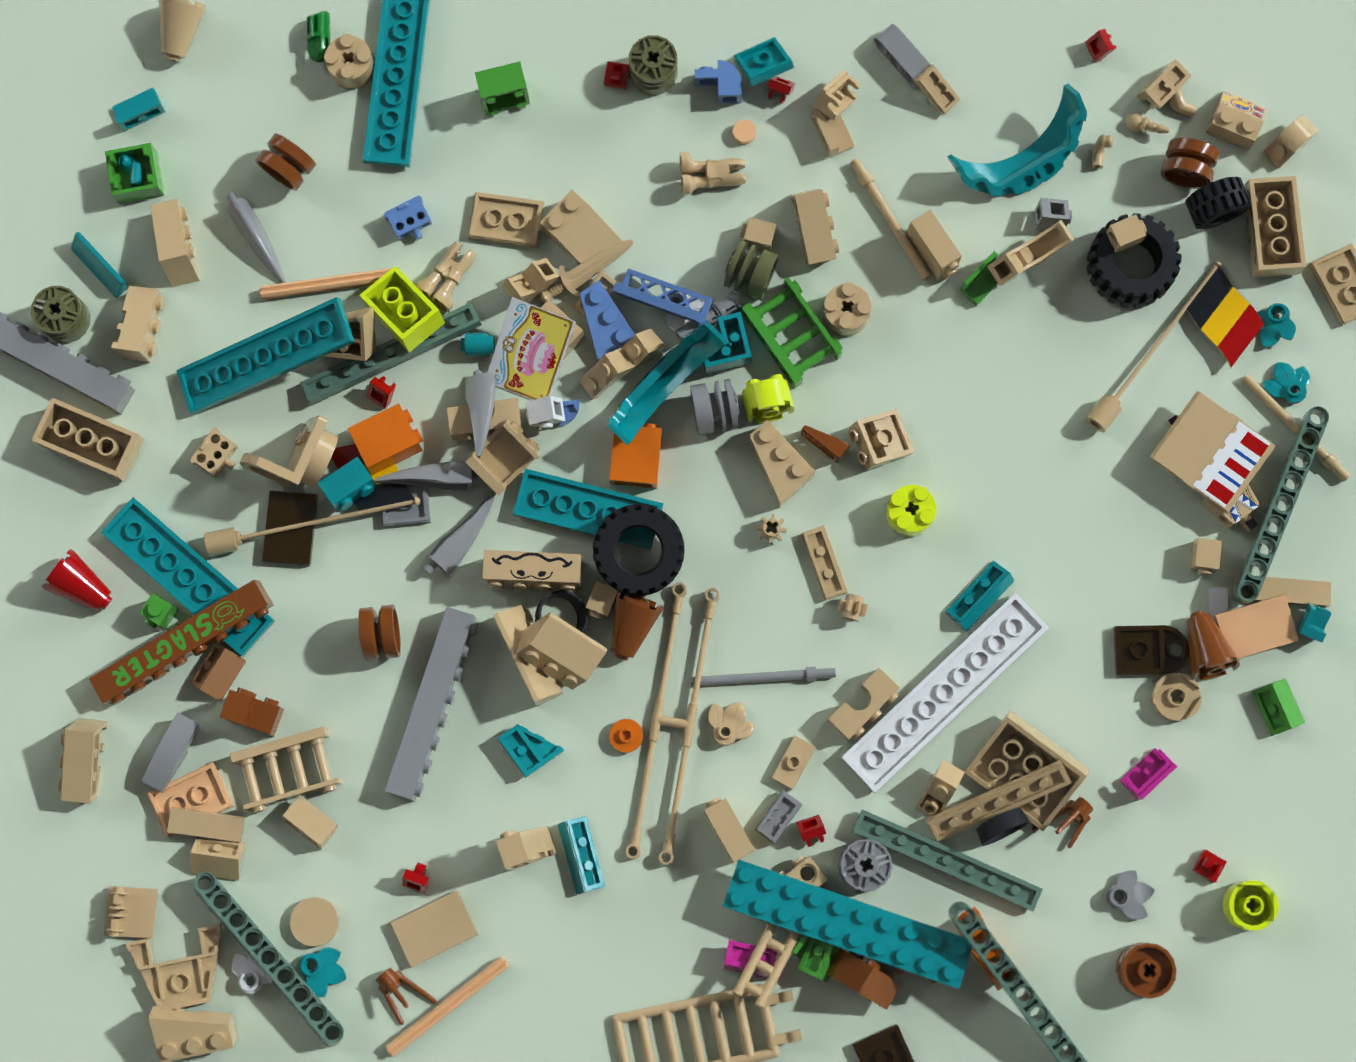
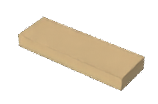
M824 525L801 533L824 600L827 601L847 594L848 591Z
M171 807L167 832L241 842L245 817Z

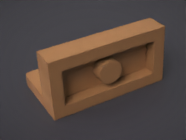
M214 642L189 683L221 701L246 663V660L219 643L215 644Z

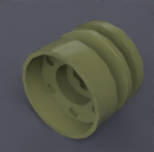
M648 35L640 38L630 50V78L633 85L640 92L647 95H660L667 92L675 84L677 79V52L674 45L666 38L658 35Z
M741 240L727 264L724 286L730 288L736 279L734 290L739 291L743 284L746 283L748 284L746 295L761 301L773 277L779 255L764 249L759 258L755 257L756 246L752 245L748 253H745L748 242Z
M50 286L42 289L35 296L31 304V316L34 323L47 336L59 343H71L79 340L90 326L91 315L87 305L66 287ZM57 309L61 311L59 314L55 313Z

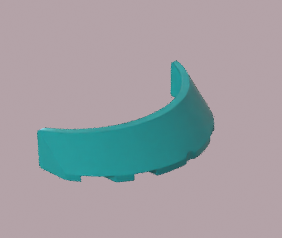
M1070 84L1064 85L1059 107L1047 129L1029 147L1010 158L992 163L967 162L952 154L947 156L963 183L972 190L999 197L1003 194L1015 193L1018 195L1030 191L1059 172L1071 151L1074 153L1079 144L1078 138L1083 121L1086 122L1087 110L1081 95Z
M707 320L704 321L693 333H688L676 347L669 350L634 386L632 392L618 405V410L607 420L606 425L628 446L644 423L664 400L693 371L714 353L723 348L729 341Z

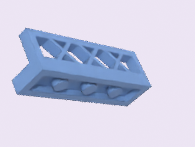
M629 268L623 283L616 282L613 291L619 296L699 325L705 321L713 301L708 296ZM632 276L640 278L643 286L638 289L629 287ZM660 285L663 294L659 296L651 295L648 288ZM680 292L684 301L677 304L671 302L669 296ZM698 299L705 301L701 313L693 310L690 303Z

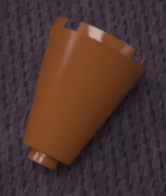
M617 593L611 651L615 652L614 657L626 661L629 657L634 658L661 614L662 605L655 607L656 602L644 597L631 595L627 597L624 596V593Z
M1204 611L1192 613L1190 615L1191 618L1187 620L1193 679L1196 680L1197 676H1199L1200 681L1214 679L1226 675V669L1232 667L1233 671L1240 666L1239 659L1209 613H1204Z

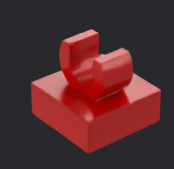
M1106 29L1098 30L1085 41L1094 62L1101 61L1117 48L1116 45L1112 44L1110 40L1112 36L1107 34Z
M607 61L604 86L627 90L630 74L629 64Z
M778 76L770 78L767 87L772 90L768 94V99H772L774 93L778 92L781 94L780 103L782 104L786 100L787 95L792 93L795 83Z
M383 376L380 379L374 377L369 383L366 397L386 409L391 403L396 384L393 383L389 386L385 383L386 377Z
M819 815L796 822L801 838L808 847L812 846L810 840L816 837L819 838L821 843L824 842L823 835L826 834Z
M1203 849L1192 871L1212 883H1216L1227 861Z
M417 862L414 872L406 869L402 877V886L425 894L429 886V877L425 876L427 866Z

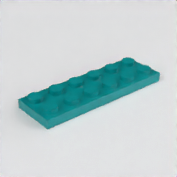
M525 468L513 515L595 536L603 520L619 508L633 504H644L662 510L663 503ZM635 527L625 531L620 536L618 542L652 550L656 534L649 529Z

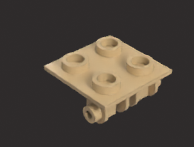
M109 886L104 936L153 939L158 889Z

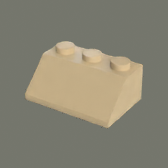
M550 612L521 632L515 654L573 690L588 680L606 654L607 648Z

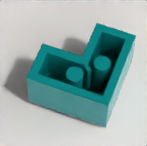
M741 312L717 317L719 333L729 342L703 362L705 374L751 364L752 361Z

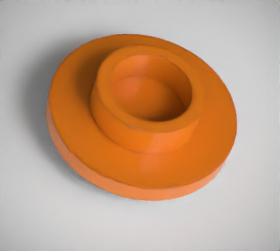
M621 719L614 723L610 729V742L620 752H633L639 748L643 741L642 728L634 720Z

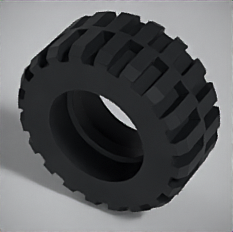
M1133 213V215L1136 214L1138 219L1144 222L1147 233L1139 245L1149 251L1155 266L1153 273L1148 278H1128L1120 273L1113 261L1114 248L1106 231L1110 225L1128 218L1127 214L1119 216L1117 220L1112 219L1105 227H1102L1091 244L1087 255V261L1089 262L1087 274L1092 275L1090 279L1092 286L1097 285L1099 287L1097 293L1101 297L1104 294L1110 297L1108 302L1112 304L1116 301L1121 302L1120 307L1128 308L1130 304H1133L1134 308H1140L1145 303L1150 305L1156 299H1160L1174 283L1180 271L1179 264L1182 262V255L1178 254L1180 245L1178 241H1173L1175 234L1172 230L1167 232L1164 229L1165 223L1162 221L1156 223L1153 221L1154 217L1149 215L1146 218H1141L1140 213Z
M633 504L615 510L603 520L593 540V560L599 575L616 591L631 596H646L663 590L675 579L684 560V540L678 525L668 514L649 505ZM635 527L651 530L659 538L662 547L661 557L657 565L643 573L627 570L620 564L616 555V545L620 536L625 531Z

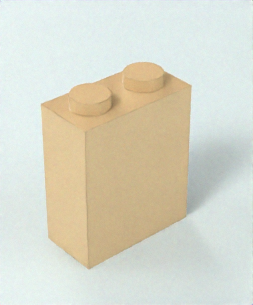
M929 210L911 221L906 236L935 279L938 281L941 278L946 280L952 277L957 272L956 269L959 267L962 255L935 215Z
M717 797L708 802L704 813L732 863L754 852L753 845L726 798L720 800Z

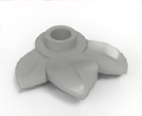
M1135 870L1126 871L1118 877L1116 885L1108 889L1106 901L1110 907L1121 909L1123 914L1130 919H1143L1148 915L1142 904L1150 899L1155 890L1145 883L1137 882V872ZM1117 892L1122 895L1120 902L1114 899V895Z

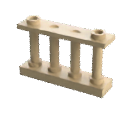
M322 726L230 753L232 763L243 767L252 801L243 805L244 810H251L252 814L265 811L267 805L298 797L299 795L322 790V793L337 790L336 785L342 784V781L339 778H331L323 748L324 739L330 737L328 728ZM310 743V746H313L322 779L321 783L308 786L299 750H301L300 746ZM284 750L290 753L299 788L286 793L284 792L276 761L277 752ZM263 757V760L267 762L275 796L262 800L252 765L254 759Z

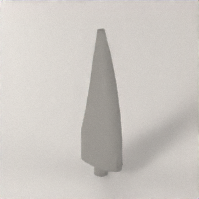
M235 192L230 193L227 196L230 202L227 206V212L238 230L280 283H286L274 250L249 202L245 198H238Z
M475 370L473 376L465 379V398L472 421L476 457L480 458L487 440L493 414L496 375Z
M451 461L396 471L376 478L375 483L416 485L444 491H471V485H483V480L478 475H472L471 468L465 461Z
M494 491L486 497L465 521L438 542L427 555L429 561L423 567L424 571L431 574L438 567L450 576L479 534L496 493Z

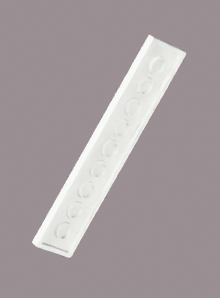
M1015 593L841 758L875 793L1049 627Z

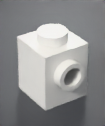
M550 395L526 402V418L529 421V425L539 427V430H548L553 428V424L565 422L562 398Z

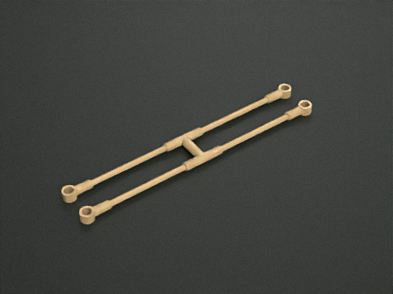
M681 582L675 583L672 587L674 594L671 611L673 613L658 698L655 700L648 739L650 744L635 827L632 830L630 845L626 848V855L631 859H637L641 855L639 847L642 833L641 823L660 726L684 729L682 739L683 750L668 833L665 836L663 851L659 854L660 862L665 865H670L674 861V854L672 853L675 841L674 830L688 750L691 747L696 721L697 699L710 624L714 617L716 602L720 599V593L716 588L706 590L705 624L691 703L688 706L686 720L662 716L665 703L664 693L678 614L681 613L683 597L687 594V587ZM679 586L684 588L681 594L676 593V588ZM714 591L717 593L715 599H709L708 595L710 592ZM632 847L637 848L635 856H631L629 853ZM665 853L671 855V859L668 862L663 861Z

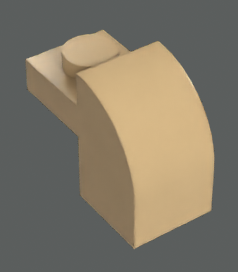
M1301 115L1287 126L1263 152L1280 168L1299 149L1304 147L1319 130L1304 115Z
M544 258L532 262L522 274L507 278L503 286L511 297L528 303L540 296V292L550 288L560 275L548 259Z

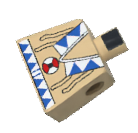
M1249 484L1228 513L1206 498L1200 502L1228 528L1240 522L1244 529L1249 532L1259 525L1251 512L1260 504Z

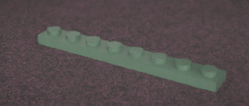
M471 302L443 315L445 324L410 353L393 338L376 346V351L366 361L349 359L300 382L310 405L317 403L481 326L482 324Z
M861 809L852 830L855 834L877 841L889 849L1034 912L1043 890L1038 886Z

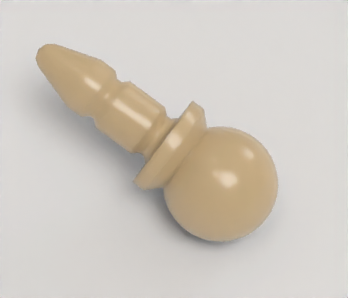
M1131 114L1126 120V126L1131 132L1141 131V133H1146V131L1162 134L1169 133L1170 131L1169 128L1162 124L1149 122L1148 117L1143 118L1140 114Z

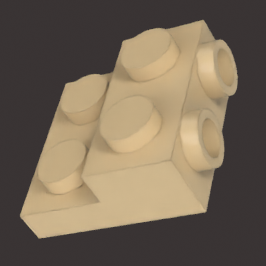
M897 409L857 420L850 426L849 438L852 443L857 444L859 449L858 460L861 465H865L867 470L888 464L890 461L914 453Z

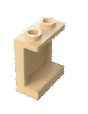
M508 419L487 438L480 458L476 457V451L474 450L465 461L498 496L506 490V486L530 463L540 457V446L532 438L527 439L522 434L523 429L515 421L511 423Z

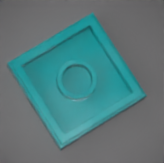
M775 37L733 55L736 64L751 86L794 68L792 60Z

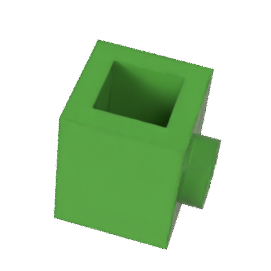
M152 593L140 614L145 617L143 621L156 629L159 625L166 629L179 609Z

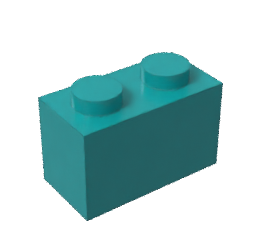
M358 457L318 482L322 492L337 513L341 510H347L353 505L354 501L360 497L370 495L374 488L377 487Z

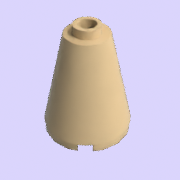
M159 0L161 53L166 55L165 59L179 62L180 58H185L204 15L205 4L196 1L195 5H192V2L188 0Z

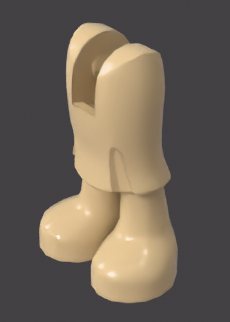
M680 152L682 195H690L694 190L708 187L711 189L716 186H739L745 184V174H730V171L745 168V160L728 158L695 161L692 160L688 152ZM705 173V176L693 177L691 174Z
M457 241L448 248L440 263L433 268L434 271L425 280L418 281L415 284L429 300L432 297L433 303L445 312H450L453 308L451 294L455 286L459 285L462 276L470 268L476 256V253L469 249L461 261L457 263L455 259L462 249V244ZM443 279L445 282L434 294L436 286Z

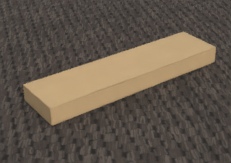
M1236 574L1233 575V589L1239 577ZM1266 577L1259 596L1254 601H1262L1285 594L1288 604L1308 605V603H1312L1317 606L1329 607L1331 603V582ZM1242 587L1241 595L1249 599L1251 597L1250 590Z

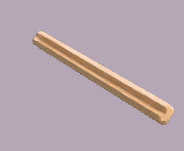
M392 268L261 286L259 291L261 298L265 300L372 285Z
M503 957L495 960L386 1045L388 1053L393 1057L505 971L509 967L507 961Z

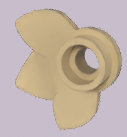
M741 702L732 703L725 710L719 705L713 704L709 710L708 722L714 729L713 738L722 746L731 745L735 740L746 739L753 732L754 724L744 721L746 711ZM727 730L729 731L730 735L723 736L721 734V731Z

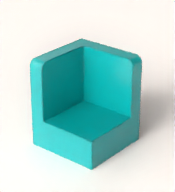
M1308 603L1297 627L1299 633L1323 643L1326 636L1324 629L1331 616V612Z

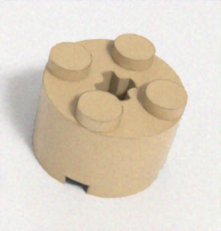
M344 34L330 43L324 54V59L333 81L338 86L346 89L355 87L357 89L365 86L372 79L374 73V60L368 45L362 39L350 34Z
M850 282L838 285L830 290L823 306V321L826 327L837 335L853 336L861 332L865 328L871 312V301L868 294L861 287ZM843 307H845L846 309H847V308H850V309H851V312H849V311L843 312V311H842V310H843Z

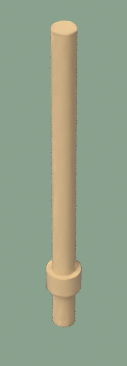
M859 158L854 159L851 165L859 176L858 181L863 188L866 187L923 280L927 279L931 274L875 186L873 176L870 172L867 173Z
M1248 374L1242 382L1296 434L1299 424ZM1302 436V441L1306 445L1311 446V439L1308 436ZM1319 444L1315 454L1323 461L1322 464L1328 470L1331 469L1343 482L1346 481L1351 475L1338 463L1339 460L1333 454L1330 455Z

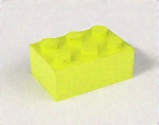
M396 266L359 295L366 308L374 306V317L409 353L445 324L439 309Z

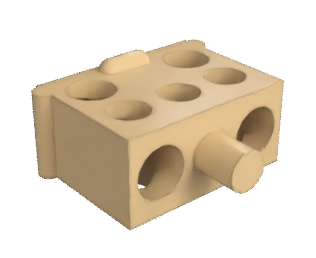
M213 428L191 457L190 462L194 466L198 465L214 477H217L224 466L231 470L235 467L236 463L230 458L238 446L220 434L217 428ZM229 444L227 449H223V445ZM221 453V458L216 459V455ZM215 463V466L209 469V465Z

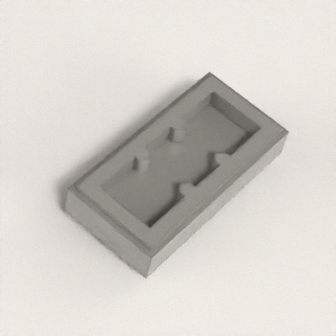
M783 790L757 825L755 831L775 844L803 804Z

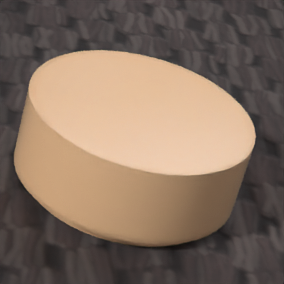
M740 120L735 123L733 138L736 142L749 144L754 140L756 128L751 121Z

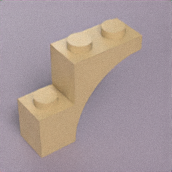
M1060 220L1031 240L1004 254L987 267L999 286L1012 281L1026 270L1037 266L1074 239L1062 220Z
M653 328L637 333L622 348L604 354L579 382L592 400L598 398L620 378L644 363L653 360L666 346Z

